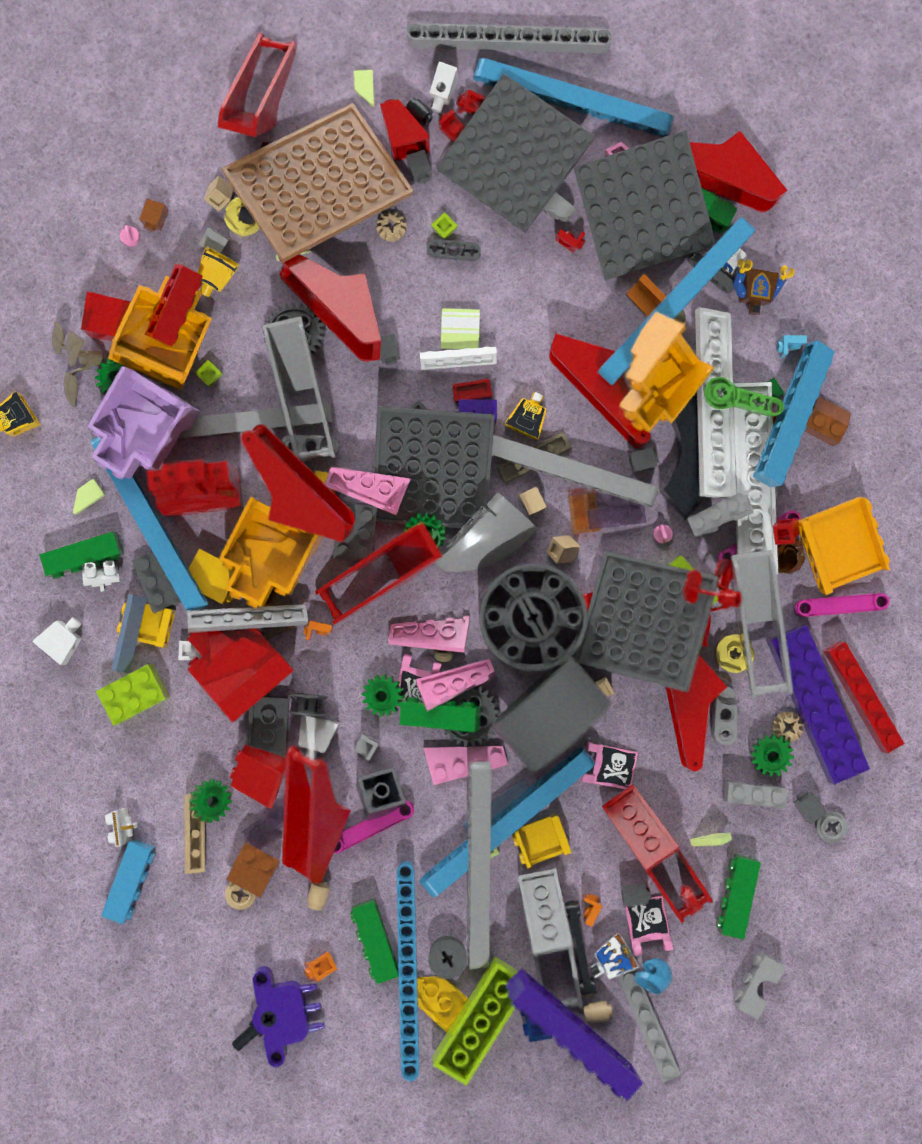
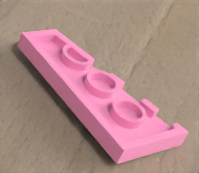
M331 467L325 485L396 515L411 478Z
M463 616L461 619H454V617L446 618L443 621L426 620L427 622L417 623L415 621L391 624L388 637L389 645L465 652L470 616Z
M486 659L416 679V685L428 711L496 676L490 660Z
M503 745L424 747L433 785L469 776L470 762L490 761L491 769L508 765Z

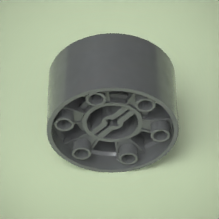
M543 564L519 565L501 574L488 588L480 607V630L485 643L492 653L510 666L527 671L550 669L566 661L581 644L587 627L586 603L578 586L562 571ZM522 572L545 573L541 588L526 589ZM511 577L518 578L520 584L517 588L509 586L508 581ZM550 578L558 580L559 586L557 589L549 587L548 581ZM499 584L512 596L507 602L505 609L488 604L491 594ZM566 587L571 593L576 607L561 610L555 596ZM530 598H537L548 606L551 613V623L548 630L542 621L541 612L535 609ZM516 605L523 615L522 620L524 624L529 626L535 638H527L515 629L512 613ZM490 611L498 612L499 619L497 622H491L488 619ZM529 612L532 615H536V618H534L535 623L528 621L527 618L530 617ZM571 612L578 616V621L575 624H571L568 621V615ZM504 625L511 638L498 650L491 641L487 629ZM561 626L576 630L574 638L565 650L554 640ZM514 645L518 648V654L515 657H510L507 654L509 646ZM539 646L543 663H520L524 647ZM551 646H554L558 651L557 656L554 658H550L547 655V650Z
M570 656L566 661L549 670L497 717L491 727L528 770L534 772L557 757L586 732L607 710L611 700L576 660Z

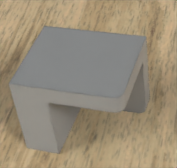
M208 227L199 245L205 249L210 247L221 253L229 239Z
M363 733L354 751L363 755L369 761L380 742Z

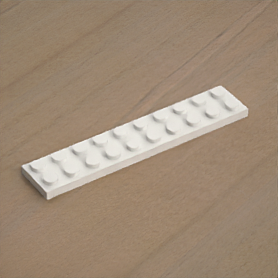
M699 307L695 309L696 356L699 360L714 367L713 371L697 390L700 496L727 499L736 494L733 407L726 409L711 407L705 400L704 389L706 384L716 377H723L733 383L731 313ZM721 389L716 392L719 394V397L724 395L723 392L721 393Z
M771 382L733 383L738 388L772 397ZM757 399L753 400V403H755V407L758 406V405H764V404H765V403H763V404L757 403V401H756ZM733 407L736 494L747 495L754 513L736 521L737 555L771 550L778 574L777 544H775L773 525L776 523L775 487L770 488L752 477L773 427V417Z

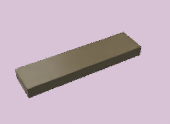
M562 431L533 448L560 455L572 447ZM509 461L496 467L505 484L531 470L521 467L519 463L512 464Z

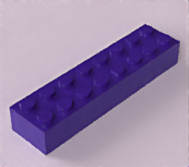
M802 625L785 632L793 694H790L798 715L804 723L803 726L827 781L835 785L870 770L807 625ZM777 636L766 640L785 682Z
M521 968L506 984L509 991L508 996L513 1000L511 1002L518 1011L523 1010L526 1013V1017L533 1024L537 1022L541 1026L540 1029L548 1037L552 1035L559 1047L562 1049L566 1047L574 1060L582 1061L584 1068L589 1073L594 1072L597 1074V1079L605 1086L608 1084L611 1087V1091L618 1098L622 1096L628 1101L642 1086L643 1081L634 1066L526 970Z

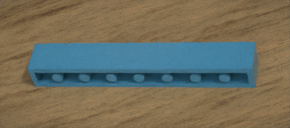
M819 340L805 345L783 400L784 410L776 417L752 476L770 488L781 486L785 482L787 471L793 463L795 451L800 445L801 436L806 430L808 418L813 412L814 403L820 395V388L826 379L828 368L833 362L832 358L835 351Z

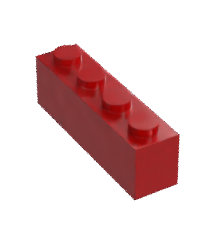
M175 264L145 332L146 336L171 347L176 343L180 327L186 321L187 311L194 303V295L201 287L202 275L184 265Z

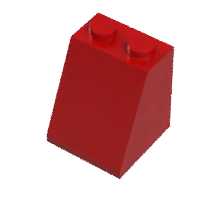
M389 99L380 104L382 120L394 162L407 159V155L425 150V153L430 152L428 133L399 99Z
M87 291L81 330L93 339L113 341L131 301Z
M245 744L242 751L238 750L235 761L238 763L236 768H232L229 777L232 779L231 787L272 809L286 771V757Z

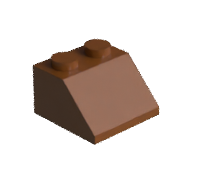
M819 396L814 403L813 412L808 418L805 432L831 446H835L841 442L849 426L851 413Z
M245 842L226 880L261 898L280 861Z

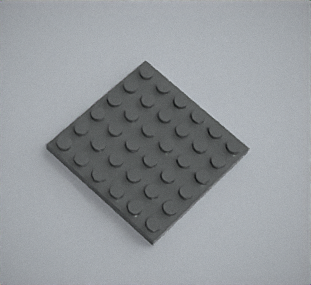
M503 74L436 169L526 233L595 137L513 79Z
M686 130L574 167L605 280L710 248L716 244Z
M378 406L374 473L411 479L397 514L395 515L378 508L377 522L406 524V522H410L411 517L417 519L418 514L425 517V514L428 513V518L435 515V521L441 520V526L462 528L481 507L484 506L488 510L495 414Z
M605 551L587 613L586 632L581 644L577 648L574 659L578 664L689 693L715 596L699 593L696 603H688L684 599L683 589L691 570ZM701 573L702 584L700 589L716 592L719 577Z

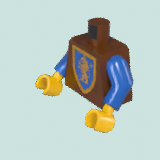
M740 259L737 262L740 269L737 270L733 287L739 302L749 304V314L759 315L761 306L767 305L775 299L786 283V278L793 277L795 270L791 267L786 273L788 267L784 265L780 269L781 276H779V273L753 269L751 260L747 259L745 264V260Z

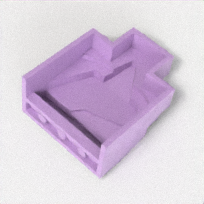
M122 366L87 426L93 430L92 434L101 438L92 458L97 460L96 464L100 467L112 470V474L119 479H131L139 464L148 470L150 468L159 469L180 434L184 430H190L200 410L144 374Z

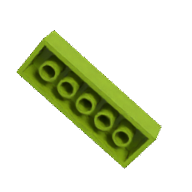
M494 956L489 964V968L484 972L432 1055L433 1066L467 1086L515 1009L511 1003L513 1000L508 996L509 991L506 984L518 972L517 969Z

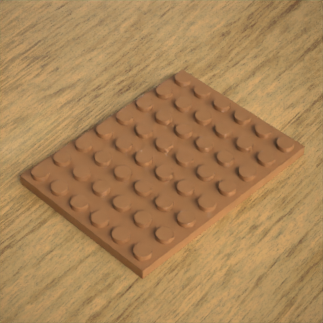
M353 103L222 167V173L282 263L412 196L414 193L410 184Z

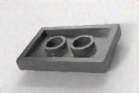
M343 501L354 512L356 518L353 532L344 542L335 540L333 558L360 562L373 553L378 508L369 504Z
M153 552L132 560L154 614L163 611L164 608H170L182 603Z
M263 697L249 709L247 745L286 757L289 713L287 712L289 711L290 698Z

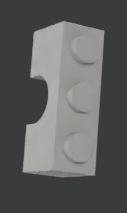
M737 493L688 518V521L695 536L705 537L719 530L720 525L733 520L738 521L754 513L747 495Z
M724 780L723 800L728 803L786 808L787 788L776 785H754Z
M760 952L759 955L753 958V967L750 973L747 972L744 975V984L741 990L738 989L733 998L734 1004L739 1010L759 1020L768 1003L757 993L759 984L763 981H771L777 985L786 968L781 962L763 952Z

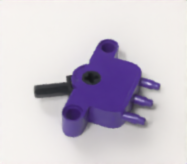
M262 966L257 969L252 980L258 1005L253 1013L252 1020L249 1022L250 1026L232 1041V1045L235 1050L240 1051L257 1035L259 1037L264 1035L263 1041L268 1064L272 1067H280L287 1056L286 1045L303 1041L307 1033L324 1029L325 1023L310 1024L308 1012L321 1009V1003L306 1005L304 993L317 990L318 986L316 983L301 985L296 981H286L275 984L272 970L267 966ZM258 974H265L267 976V980H260ZM271 1014H272V1015H273V1018L270 1017V1018L268 1019V1018L266 1017L267 1015H271ZM279 1052L282 1058H275L273 1053Z

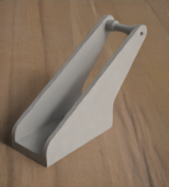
M302 317L263 325L264 337L294 454L302 462L320 456L326 457L331 455L332 458L336 457L320 383ZM314 387L328 446L315 451L299 453L287 393Z
M772 551L732 555L734 591L741 592L742 594L741 605L738 608L735 607L736 622L742 641L751 698L756 699L757 695L778 691L780 693L787 692L788 695L793 694L776 565ZM773 621L785 682L776 685L755 686L747 624Z
M551 869L520 875L518 880L538 982L543 985L538 955L567 949L577 997L561 1002L567 1007H579V1010L583 1009L573 954V944L557 870Z

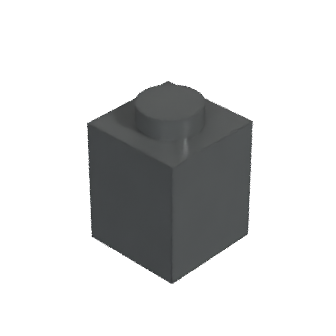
M425 150L407 155V164L414 183L419 182L422 184L429 181V178L432 177V171Z
M395 334L380 336L381 362L386 363V365L397 363L400 356Z
M653 447L632 452L628 455L633 474L657 467L659 462L658 454L656 451H653Z
M801 792L796 796L797 799L793 801L804 820L809 824L827 814L812 792Z
M646 883L621 887L624 908L647 905L649 903L648 900H651L650 888H646Z

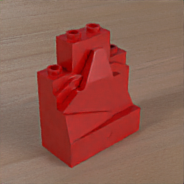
M203 460L164 464L161 465L162 469L147 471L149 491L156 497L157 508L166 517L244 508L240 472L228 461L206 463Z
M257 628L188 633V641L202 657L200 659L195 657L188 663L190 667L187 670L232 723L294 671Z

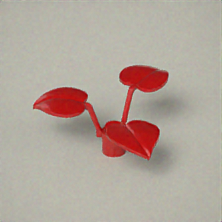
M723 559L716 566L714 576L719 577L717 586L720 591L719 593L700 589L702 584L701 573L698 570H691L683 589L684 599L688 603H696L698 594L703 593L717 596L718 603L723 605L711 608V612L722 609L728 610L729 607L738 608L742 602L741 592L728 589L733 574L732 560ZM711 614L709 615L702 645L708 647Z

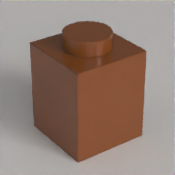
M147 198L139 220L145 229L152 232L155 229L161 231L169 210L165 204Z

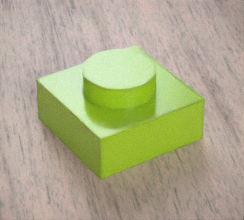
M444 212L431 224V228L445 240L458 228V225Z
M209 360L195 372L209 388L223 375Z

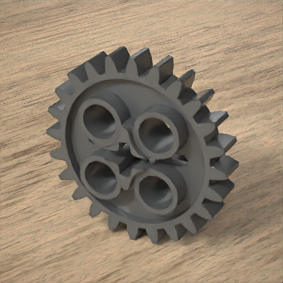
M293 303L292 308H289L288 304H285L284 310L279 306L278 313L272 311L273 318L267 316L269 323H264V325L301 316L302 321L308 323L304 328L311 353L317 355L316 349L321 350L320 343H324V337L322 336H325V330H323L324 323H321L322 321L308 307L304 309L303 304H301L299 308H296V304Z
M482 686L478 690H475L474 687L450 699L456 701L458 705H463L462 699L469 702L472 697L478 698L480 700L479 706L481 707L480 715H484L487 718V724L480 726V730L464 734L457 730H447L444 735L450 733V741L456 738L457 745L464 741V747L467 746L468 742H471L472 747H474L475 741L482 745V738L489 741L487 734H495L492 731L491 725L497 719L495 714L500 713V710H495L494 708L498 705V703H492L494 696H487L489 690L482 693Z

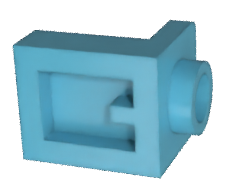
M784 335L776 345V351L780 353V358L788 355V347L789 350H800L807 343V335Z

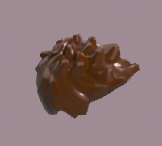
M802 538L795 539L794 544H782L777 547L778 573L793 574L801 569L805 561Z

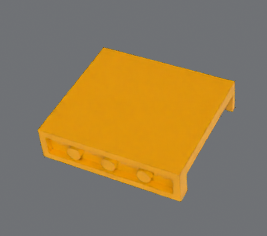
M856 497L798 520L799 534L803 540L802 543L817 587L822 594L828 595L833 593L832 589L879 570H890V559L884 552V541L878 534V523L871 512L872 504L865 497Z

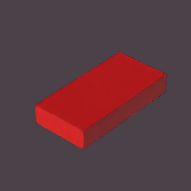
M489 378L452 384L455 404L459 403V399L482 400L492 398Z

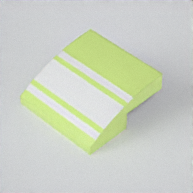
M442 308L441 349L479 348L480 309Z

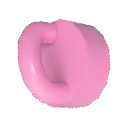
M126 225L121 230L120 238L125 245L135 246L140 240V234L134 227Z
M659 525L653 531V538L657 543L665 544L672 539L673 532L667 525Z

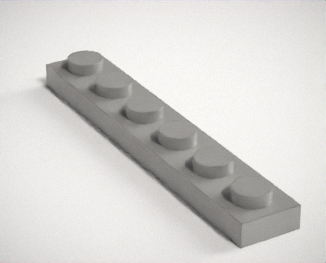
M306 604L257 607V609L250 607L187 611L188 632L307 625L308 623Z
M633 970L617 977L664 1083L681 1074L645 990L634 981L637 971Z

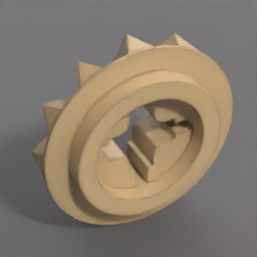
M388 211L377 220L376 228L382 239L393 242L404 236L407 226L404 217L398 214V212ZM389 219L393 221V224H397V226H394L393 233H391L389 227H386L389 225Z
M786 711L775 717L772 729L777 738L781 735L783 741L793 742L800 739L801 734L804 732V723L800 716L794 712ZM783 721L788 724L793 723L791 727L794 733L789 730L785 732L786 726Z
M230 882L225 890L227 903L237 910L249 908L254 903L256 896L243 890L246 896H243L239 902V895L236 894V891H239L241 888Z

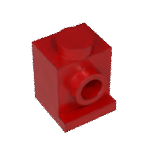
M798 518L779 519L773 525L775 544L795 543V538L800 533Z

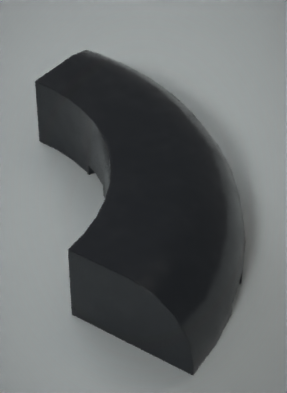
M697 393L693 395L671 424L678 442L677 464L669 482L660 491L685 520L695 511L704 497L700 496Z

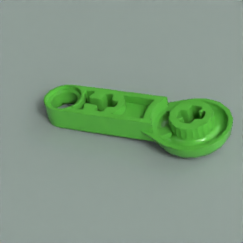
M723 377L711 379L704 389L706 402L715 409L735 407L769 417H775L784 410L783 402L780 399L738 388ZM719 389L722 390L721 393H724L721 397L716 393ZM757 399V400H756L757 403H760V404L765 403V404H764V405H758V406L755 407V403H753V400ZM771 403L777 405L778 410L776 413L770 410Z

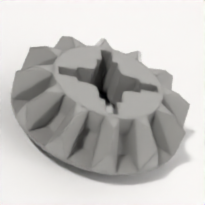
M828 811L826 812L827 814L816 820L817 827L815 829L819 837L824 841L835 843L845 837L848 826L841 814ZM827 821L836 824L834 826L836 833L832 830L826 831L829 827Z

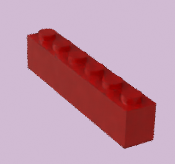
M837 642L823 650L879 750L884 753H890L904 745V741L847 643Z

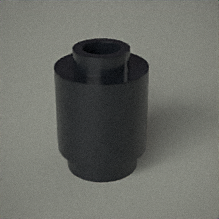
M412 98L407 103V110L421 126L430 124L433 119V111L420 99Z

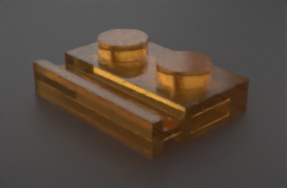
M596 493L569 496L568 502L573 535L601 531Z

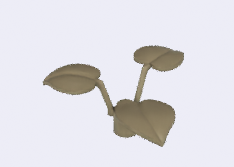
M54 322L52 346L55 353L61 354L62 349L67 350L70 366L76 364L78 357L80 364L84 365V367L73 370L71 373L66 372L64 377L66 398L73 407H76L78 384L75 374L83 370H90V366H101L100 363L103 361L102 353L100 351L81 350L85 341L78 338L73 332L67 334L65 346L63 329L58 322Z

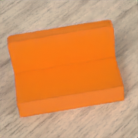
M645 274L626 293L647 317L666 298Z

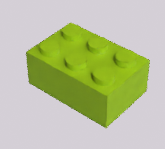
M147 664L96 691L113 726L119 725L170 698L154 664Z

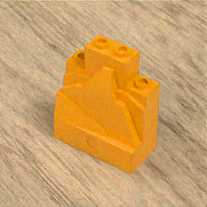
M165 276L158 293L148 287L138 286L113 339L108 359L182 390L212 318L203 312L195 310L202 294L198 290L194 295L192 307L187 311L186 321L180 327L178 340L172 347L146 336L145 332L169 280V277Z
M657 312L654 313L641 330L631 350L633 362L630 365L631 370L627 373L626 377L631 382L629 385L632 387V390L619 405L624 411L623 415L633 421L632 425L637 430L641 431L644 429L649 433L659 420L661 422L665 420L672 424L714 369L712 365L697 358L681 335L686 326Z
M250 497L219 560L223 561L222 566L232 571L234 567L236 568L226 587V590L230 591L229 595L238 600L242 597L248 600L246 604L257 609L258 605L264 607L273 587H276L275 592L283 596L286 593L292 595L323 536L269 521L270 507Z

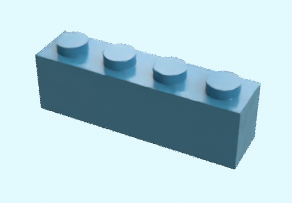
M135 839L129 841L101 917L120 924H124L128 919L131 920L135 912V908H132L134 902L139 900L142 890H140L141 883H145L149 874L146 871L147 867L153 863L156 853L153 852L154 846Z

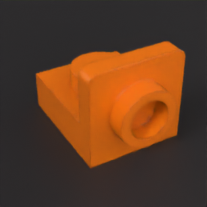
M309 621V624L304 627L303 635H306L305 640H311L313 630H316V634L327 636V633L333 632L334 625Z
M591 893L589 896L583 894V900L591 904V906L585 908L582 916L585 917V924L592 927L603 906L599 902V897Z
M329 952L323 953L311 962L304 963L306 968L304 972L307 978L314 982L322 980L337 970Z

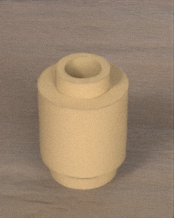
M322 880L321 883H311L307 897V907L314 910L323 909L330 891L327 881Z
M607 1000L588 1003V1005L584 1006L586 1022H591V1024L610 1021L609 1017L613 1016L611 1004L607 1005Z

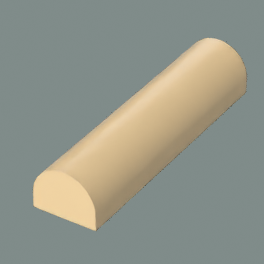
M190 793L184 794L185 874L205 872V821H199V817L193 816L194 811L189 810L191 802H188V799L192 797Z

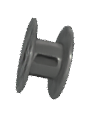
M289 693L291 696L299 697L298 711L292 710L287 713L304 716H326L324 713L317 712L318 699H327L328 696Z
M453 936L438 938L432 943L429 950L428 963L430 969L436 976L443 979H452L459 976L467 964L464 944ZM443 951H445L448 956L451 955L452 963H450L448 958L444 959Z

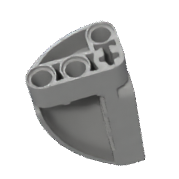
M497 492L487 504L491 510L488 511L484 506L481 507L440 552L443 557L436 561L435 564L446 572L473 571L488 567L516 552L536 532L538 527Z

